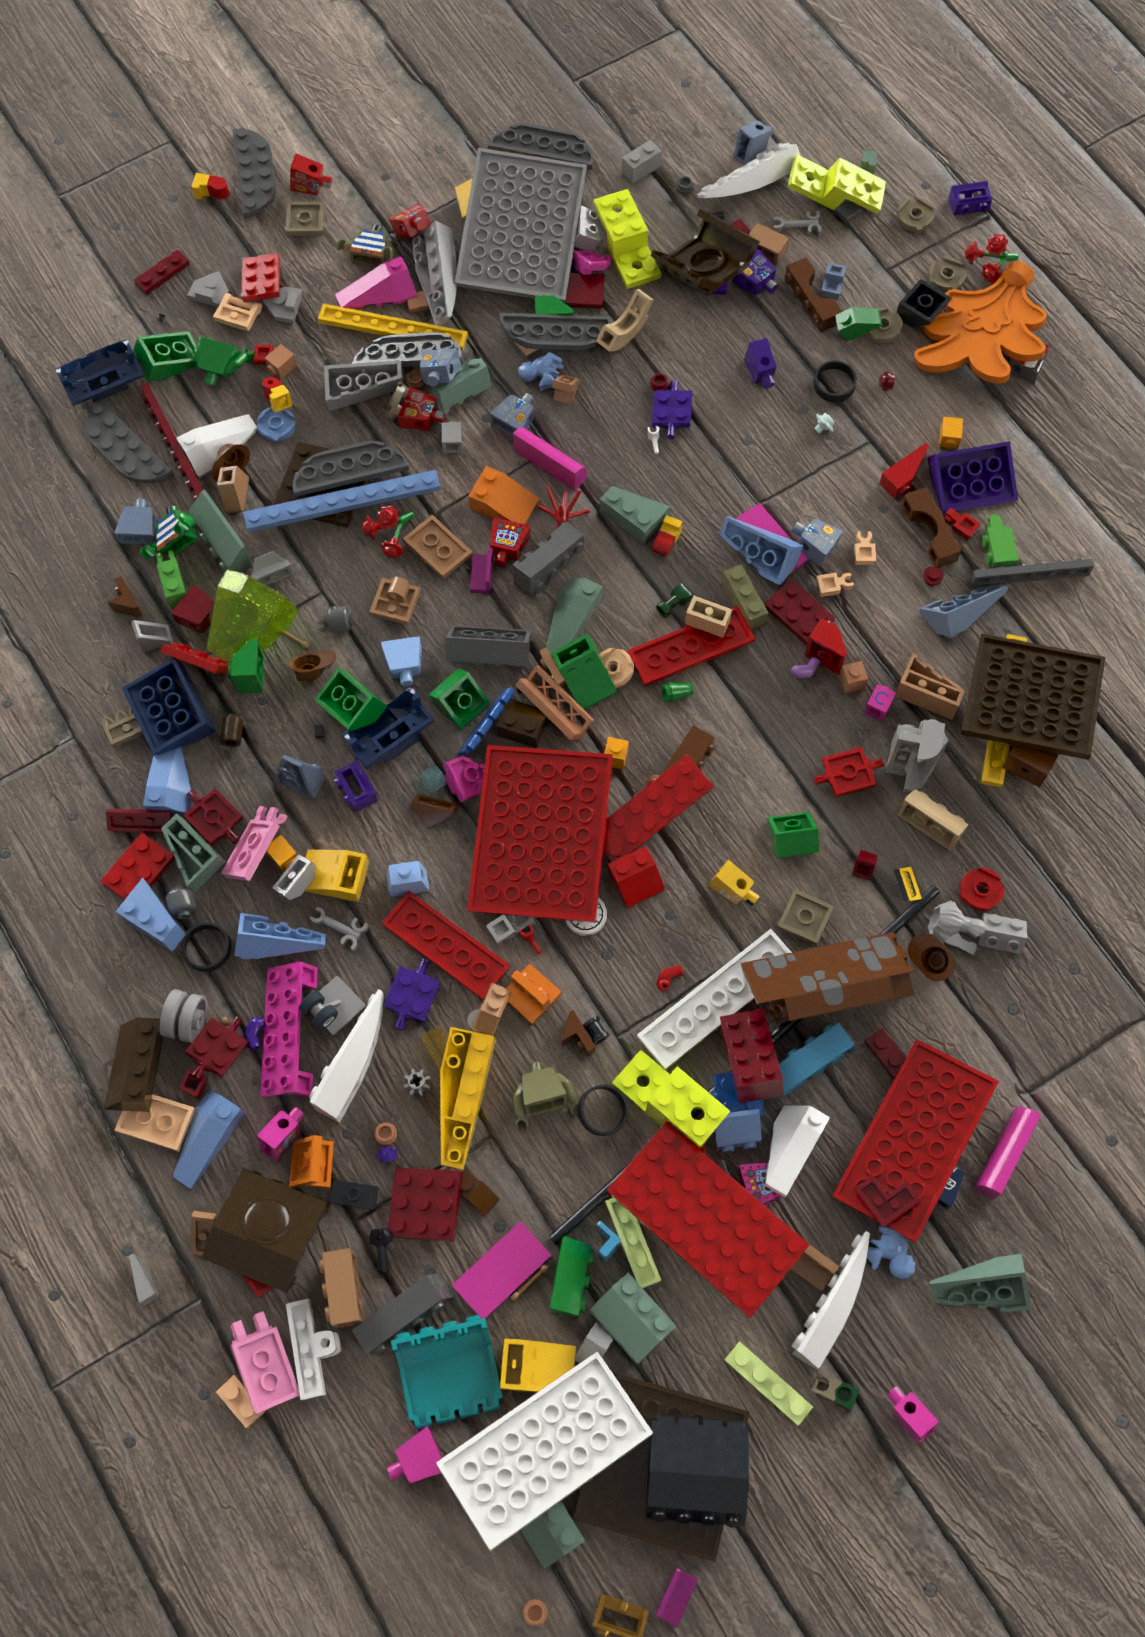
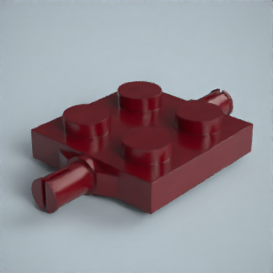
M216 788L202 797L193 789L187 793V796L194 804L183 816L211 846L225 836L233 844L239 841L240 837L232 830L244 818Z
M234 1017L229 1026L221 1024L214 1018L208 1021L185 1051V1055L193 1059L198 1065L190 1074L192 1078L195 1077V1080H199L204 1071L212 1072L223 1078L248 1045V1041L236 1033L237 1028L242 1023L240 1018L238 1020V1017Z

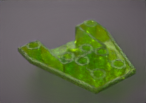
M227 569L217 587L207 650L232 663V656L252 638H258L261 649L264 651L291 626L299 609L285 596L254 578Z

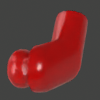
M681 965L660 972L656 981V986L660 991H667L670 988L672 979L683 975Z

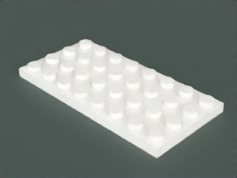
M597 1351L436 1462V1465L491 1552L651 1437L653 1432Z

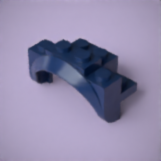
M127 339L95 350L55 369L73 406L90 399L95 403L100 399L102 400L128 389V383L144 377Z
M411 687L387 704V708L375 723L352 731L348 730L341 735L346 749L355 760L357 759V761L359 760L366 770L381 759L385 764L417 743L419 741L418 733L434 723V718L421 704L420 696Z

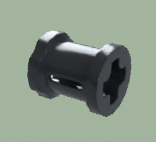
M595 1016L583 1024L594 1045L603 1042L610 1036L609 1032H605L599 1022V1016Z

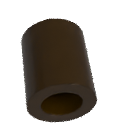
M229 714L222 720L220 743L224 746L238 747L241 745L243 720L238 715Z

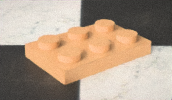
M152 1094L150 1112L122 1111L115 1131L179 1152L196 1109Z

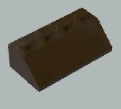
M137 1017L120 1025L104 1106L105 1110L150 1112L163 1037L160 1035L159 1018Z

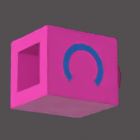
M877 684L864 713L883 721L895 698L896 692L887 686Z

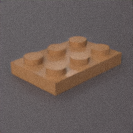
M433 515L403 538L404 543L443 580L473 556L472 551Z

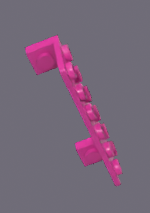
M300 961L267 969L261 1097L266 1098L290 1093L302 1097H310L313 1089V1074L298 1070L301 1025L299 1006L302 1002V987L309 990L317 988L318 967Z

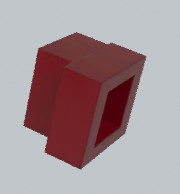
M860 849L852 875L870 881L878 855Z
M188 1069L179 1090L200 1099L207 1086L208 1077L202 1074L199 1080H195V1077L192 1078L190 1076L194 1070ZM195 1082L199 1083L197 1089L192 1087V1084Z

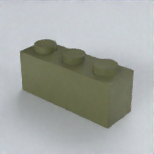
M742 564L723 571L722 585L734 607H739L749 628L753 630L766 625L768 611Z

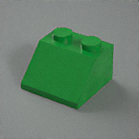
M252 638L232 656V664L228 665V675L232 677V684L236 686L239 694L263 693L264 654L258 638Z
M460 669L454 671L428 695L439 711L459 729L465 727L490 704V701L470 673Z
M809 812L768 817L772 846L777 857L790 858L792 855L800 854L807 856L819 852L818 828Z

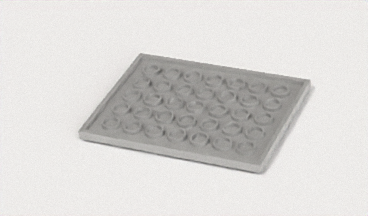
M478 148L455 277L457 287L534 299L535 296L554 295L565 303L587 165Z

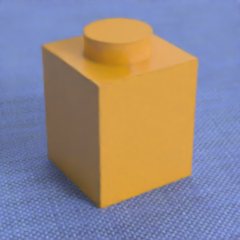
M943 417L940 426L939 447L946 449L959 448L962 439V418Z
M608 737L604 754H613L612 767L624 770L629 741Z
M282 835L273 840L266 850L268 856L282 873L287 870L298 856Z

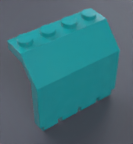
M480 1315L466 1318L465 1323L457 1324V1321H450L444 1323L443 1328L434 1330L433 1326L419 1329L420 1334L410 1335V1332L396 1335L395 1340H391L392 1349L396 1353L400 1368L409 1421L415 1422L416 1430L433 1426L431 1416H436L437 1425L455 1421V1410H459L461 1419L479 1415L478 1405L482 1404L484 1413L500 1410L499 1400L503 1399V1395L500 1389L493 1347L485 1318L480 1319Z

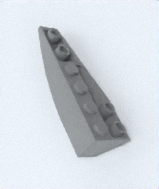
M435 221L412 239L417 276L435 325L440 326L451 318L457 290V285L455 284L457 260L453 229Z

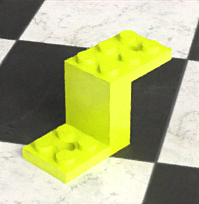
M642 1050L637 1053L612 1082L615 1088L620 1090L623 1095L660 1127L666 1121L671 1122L699 1147L706 1142L730 1114V1110L678 1066L669 1074ZM640 1076H646L650 1083L646 1087H641L637 1084V1079ZM696 1108L701 1109L704 1113L703 1119H693L691 1111Z

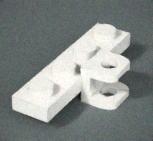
M311 1299L286 1304L300 1399L307 1400L324 1396L326 1391L320 1359L335 1356L342 1351L340 1336L337 1332L332 1331L316 1333Z

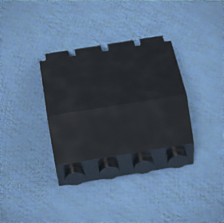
M657 1414V1421H652L653 1434L651 1436L646 1518L658 1522L673 1520L682 1524L697 1522L706 1526L721 1524L731 1528L745 1527L749 1487V1429L744 1428V1421L727 1420L726 1427H722V1419L703 1418L702 1425H698L697 1417L679 1416L678 1423H674V1416Z

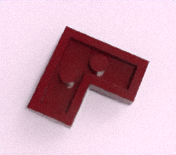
M874 1175L855 1188V1192L883 1229L921 1202L907 1181L889 1194L885 1192Z

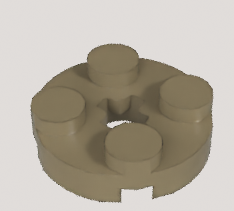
M922 198L903 201L898 209L897 223L914 234H921L934 221L935 213L933 212L932 204ZM918 213L919 217H915L912 214Z
M945 257L943 260L938 262L936 260L931 264L928 273V283L942 292H947L950 289L958 290L963 286L967 272L963 269V264L959 260ZM946 273H949L950 277H946L944 275Z
M878 308L881 322L883 325H887V327H879L865 334L873 344L890 343L897 340L903 325L900 315L895 311L894 313L890 312L888 308Z
M398 382L395 388L396 391L391 396L383 418L394 421L396 416H398L402 407L400 404H402L409 391V388L401 382Z

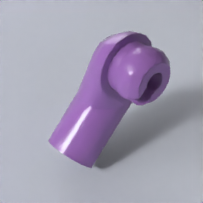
M812 657L808 665L793 666L791 673L797 678H810L821 662L819 659Z

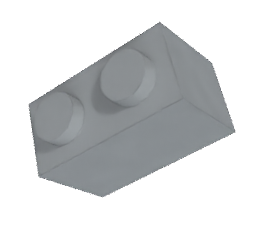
M651 140L647 141L622 157V173L634 184L661 167L662 151Z

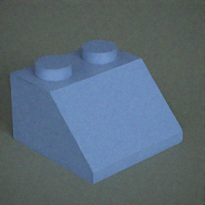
M759 1109L730 1113L712 1133L715 1151L721 1150V1153H730L735 1151L734 1148L743 1147L744 1150L757 1148V1145H760L762 1141Z

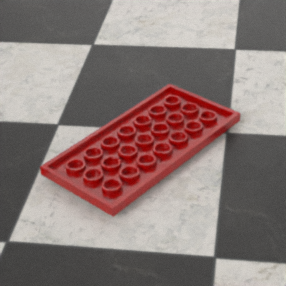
M916 1039L832 1198L878 1222L855 1192V1188L873 1175L887 1194L907 1181L921 1202L886 1227L916 1243L985 1111L999 1080Z
M668 1121L662 1125L606 1190L609 1195L749 1319L810 1245Z

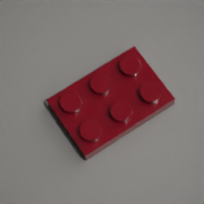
M793 579L764 603L766 610L806 646L809 636L821 619L834 622L836 618Z

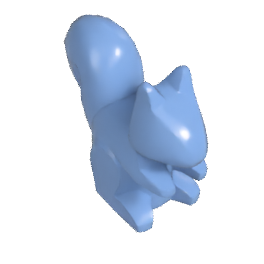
M549 352L545 356L536 358L533 363L531 361L522 363L518 368V375L526 382L533 381L540 376L542 380L539 387L540 391L552 388L553 380L559 377V372L556 369L564 368L561 364L563 360Z
M879 1226L878 1230L882 1234L881 1239H871L870 1242L876 1247H868L867 1259L871 1263L872 1269L876 1270L881 1259L886 1258L890 1260L889 1269L894 1277L898 1279L911 1277L915 1271V1262L911 1255H907L908 1247L905 1238L892 1229L886 1227L883 1229Z

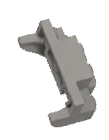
M930 719L921 721L918 728H914V726L909 724L898 725L891 743L885 773L905 776L903 792L921 789L936 766L949 741L944 732V723Z

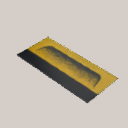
M912 868L895 869L894 873L904 902L922 899Z

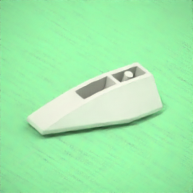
M778 143L771 147V151H763L757 154L756 159L736 169L728 176L718 179L715 184L703 187L702 191L697 194L698 198L725 197L745 193L773 183L791 173L794 157L797 154L800 155L797 144L785 143L782 145V143Z
M379 989L376 994H372L369 998L367 1008L359 1016L356 1025L330 1066L324 1068L319 1086H315L310 1093V1103L314 1109L339 1123L363 1081L377 1043L385 998L383 992Z
M867 1231L862 1236L857 1234L851 1244L854 1250L850 1256L846 1254L839 1265L842 1267L839 1275L834 1274L827 1285L831 1289L827 1295H821L816 1304L819 1308L818 1311L810 1314L804 1324V1327L807 1328L805 1333L801 1332L800 1335L798 1334L791 1346L795 1349L792 1355L815 1370H818L843 1329L853 1307L867 1258L870 1233Z

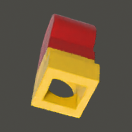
M200 173L195 174L192 184L195 199L210 196L221 200L229 196V188L225 178Z
M269 377L262 381L264 396L270 400L272 410L275 413L292 407L290 392L277 378Z
M666 515L658 536L654 541L652 551L668 557L682 532L683 521Z

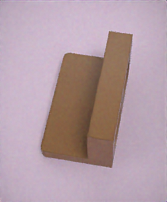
M809 1245L790 1270L817 1290L822 1291L839 1266Z

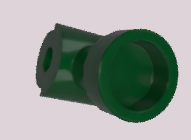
M681 583L672 590L671 598L667 602H659L656 605V609L662 617L666 618L671 614L673 607L678 604L687 605L692 600L694 594Z

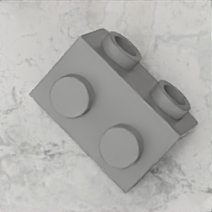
M983 913L982 921L986 925V930L980 936L979 946L1021 954L1027 940V921Z

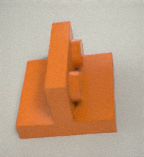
M531 964L521 973L516 970L511 975L512 982L506 988L511 992L507 1003L531 1025L562 995V991Z
M317 1135L293 1141L289 1187L312 1186L330 1188L334 1142L322 1140V1136Z

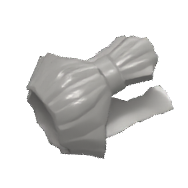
M948 901L934 908L927 928L929 934L938 938L942 943L959 947V949L974 955L976 944L962 939L958 932L962 931L977 938L984 934L986 925L979 918L965 917L955 902Z

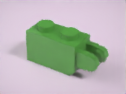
M990 515L989 521L986 524V533L982 536V546L986 547L987 552L985 556L986 564L990 566V569L999 566H1016L1019 558L1012 528L1003 526L999 515Z
M169 550L168 556L170 560L164 561L160 553L156 554L165 598L172 609L186 595L187 590L174 552Z

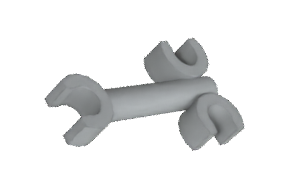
M807 211L806 220L784 221L781 217H774L773 231L779 233L784 228H808V237H811V231H816L817 235L820 236L822 227L819 225L820 212L816 211V216L812 217L810 212Z
M316 907L315 910L321 914V917L318 919L310 917L311 922L315 925L323 923L345 934L346 936L341 939V945L344 947L348 941H352L353 944L350 949L354 952L358 947L357 941L360 939L361 934L367 932L368 924L365 923L362 928H357L359 920L355 918L351 923L352 928L326 916L322 908Z

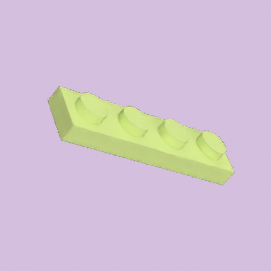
M614 1198L605 1201L636 1282L642 1288L661 1282L638 1220Z
M740 1341L725 1358L724 1361L797 1426L800 1425L813 1408L809 1402Z

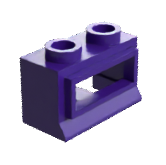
M988 181L953 185L948 198L953 216L989 211L992 202ZM973 192H980L981 196L972 197ZM959 194H964L965 198L960 199Z
M357 759L353 763L335 771L337 778L334 779V782L339 790H344L346 795L343 798L347 806H352L355 812L378 801L376 793ZM354 774L364 794L356 798L345 780L346 777Z

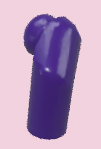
M262 1017L252 1018L245 1031V1036L252 1051L261 1047L257 1033L259 1029L265 1026V1021Z

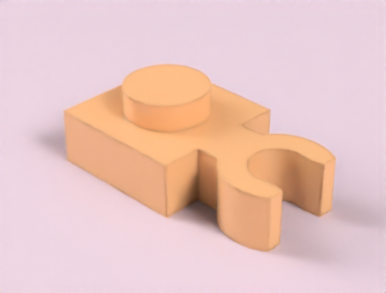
M868 531L867 538H862L861 532H857L856 541L858 544L854 546L855 565H875L876 563L875 544H869L872 538L871 531Z
M837 573L818 575L816 582L820 597L840 594L841 588L851 590L854 583L845 582V580L851 579V573H845L841 577H837Z

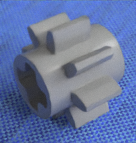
M411 1069L412 1074L404 1076L408 1083L403 1087L405 1090L411 1089V1097L415 1093L423 1097L422 1092L425 1089L430 1090L426 1082H429L431 1078L430 1076L424 1077L423 1069L420 1072H415L414 1069ZM418 1079L420 1081L419 1087H416L414 1080Z

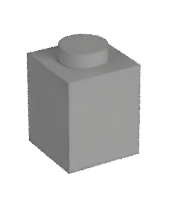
M451 421L442 423L443 453H463L461 422Z

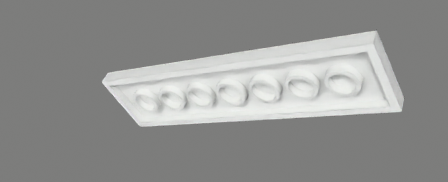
M772 929L768 930L637 1034V1038L660 1066L667 1070L720 1027V1016L736 1014L754 1000V996L742 971L741 963L792 952Z

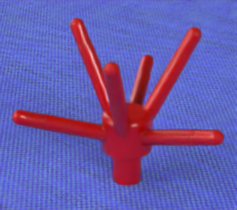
M549 486L546 489L554 511L538 504V508L555 517L557 528L563 523L568 522L569 518L590 513V510L586 509L569 514L580 496L581 490L577 491L567 510L565 508L568 491L564 490L562 504L559 505L558 509Z

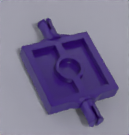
M671 380L670 390H654L652 427L666 428L667 439H670V433L671 439H674L675 429L691 427L693 391L678 390L679 382L675 380V386L674 380Z
M421 959L417 971L399 966L383 1005V1008L393 1011L398 1015L394 1026L397 1030L399 1027V1030L403 1031L407 1019H415L425 1023L440 985L439 980L430 978L425 974L430 964L427 960L425 962L424 959Z

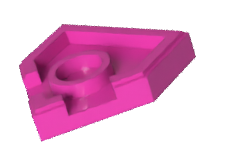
M589 250L573 251L574 268L583 275H589L592 271L606 270L612 262V257L609 255L602 256Z
M460 756L443 764L447 773L444 778L452 795L457 794L460 802L481 793L485 765L475 763L465 756Z

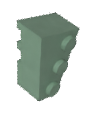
M481 358L462 364L451 382L438 383L437 386L430 387L433 397L437 399L438 405L446 414L450 412L449 408L457 404L460 406L464 403L463 399L470 395L472 397L491 387L492 384L487 365Z
M614 486L600 498V512L644 545L662 527L666 515L670 516L671 506Z
M174 815L161 828L171 852H173L176 858L178 868L184 876L186 886L196 892L226 863L180 815Z

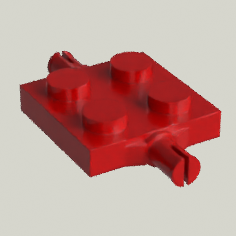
M862 747L822 758L825 774L814 776L815 785L828 782L835 798L875 787L876 782L873 777V769L884 767V762H882V758L870 762L865 756Z

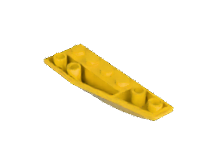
M450 1027L440 1069L441 1165L464 1170L496 1039L494 1036Z

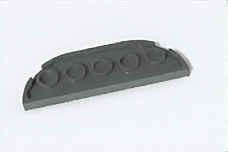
M514 124L502 132L499 130L488 143V149L585 164L587 169H593L592 149L588 147L582 137L565 130L533 124Z
M245 128L232 130L242 211L245 219L263 212L264 207L274 200L277 187L273 156L269 143L260 134Z
M499 313V323L507 337L525 348L587 350L599 344L596 340L603 326L611 324V316Z
M443 333L396 334L373 340V344L369 345L365 350L362 348L352 364L401 360L402 367L420 366L422 351L457 348L461 363H463V354L458 342H455L451 339V336Z
M101 399L91 408L86 419V433L89 441L96 451L119 474L136 483H139V481L156 483L173 475L172 470Z
M366 441L319 452L306 459L300 470L295 473L293 479L294 496L297 497L409 470V465L404 455L398 449H393L387 446L386 443L378 441Z

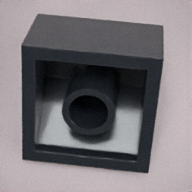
M920 279L899 302L896 313L900 315L902 322L910 327L930 325L952 298Z

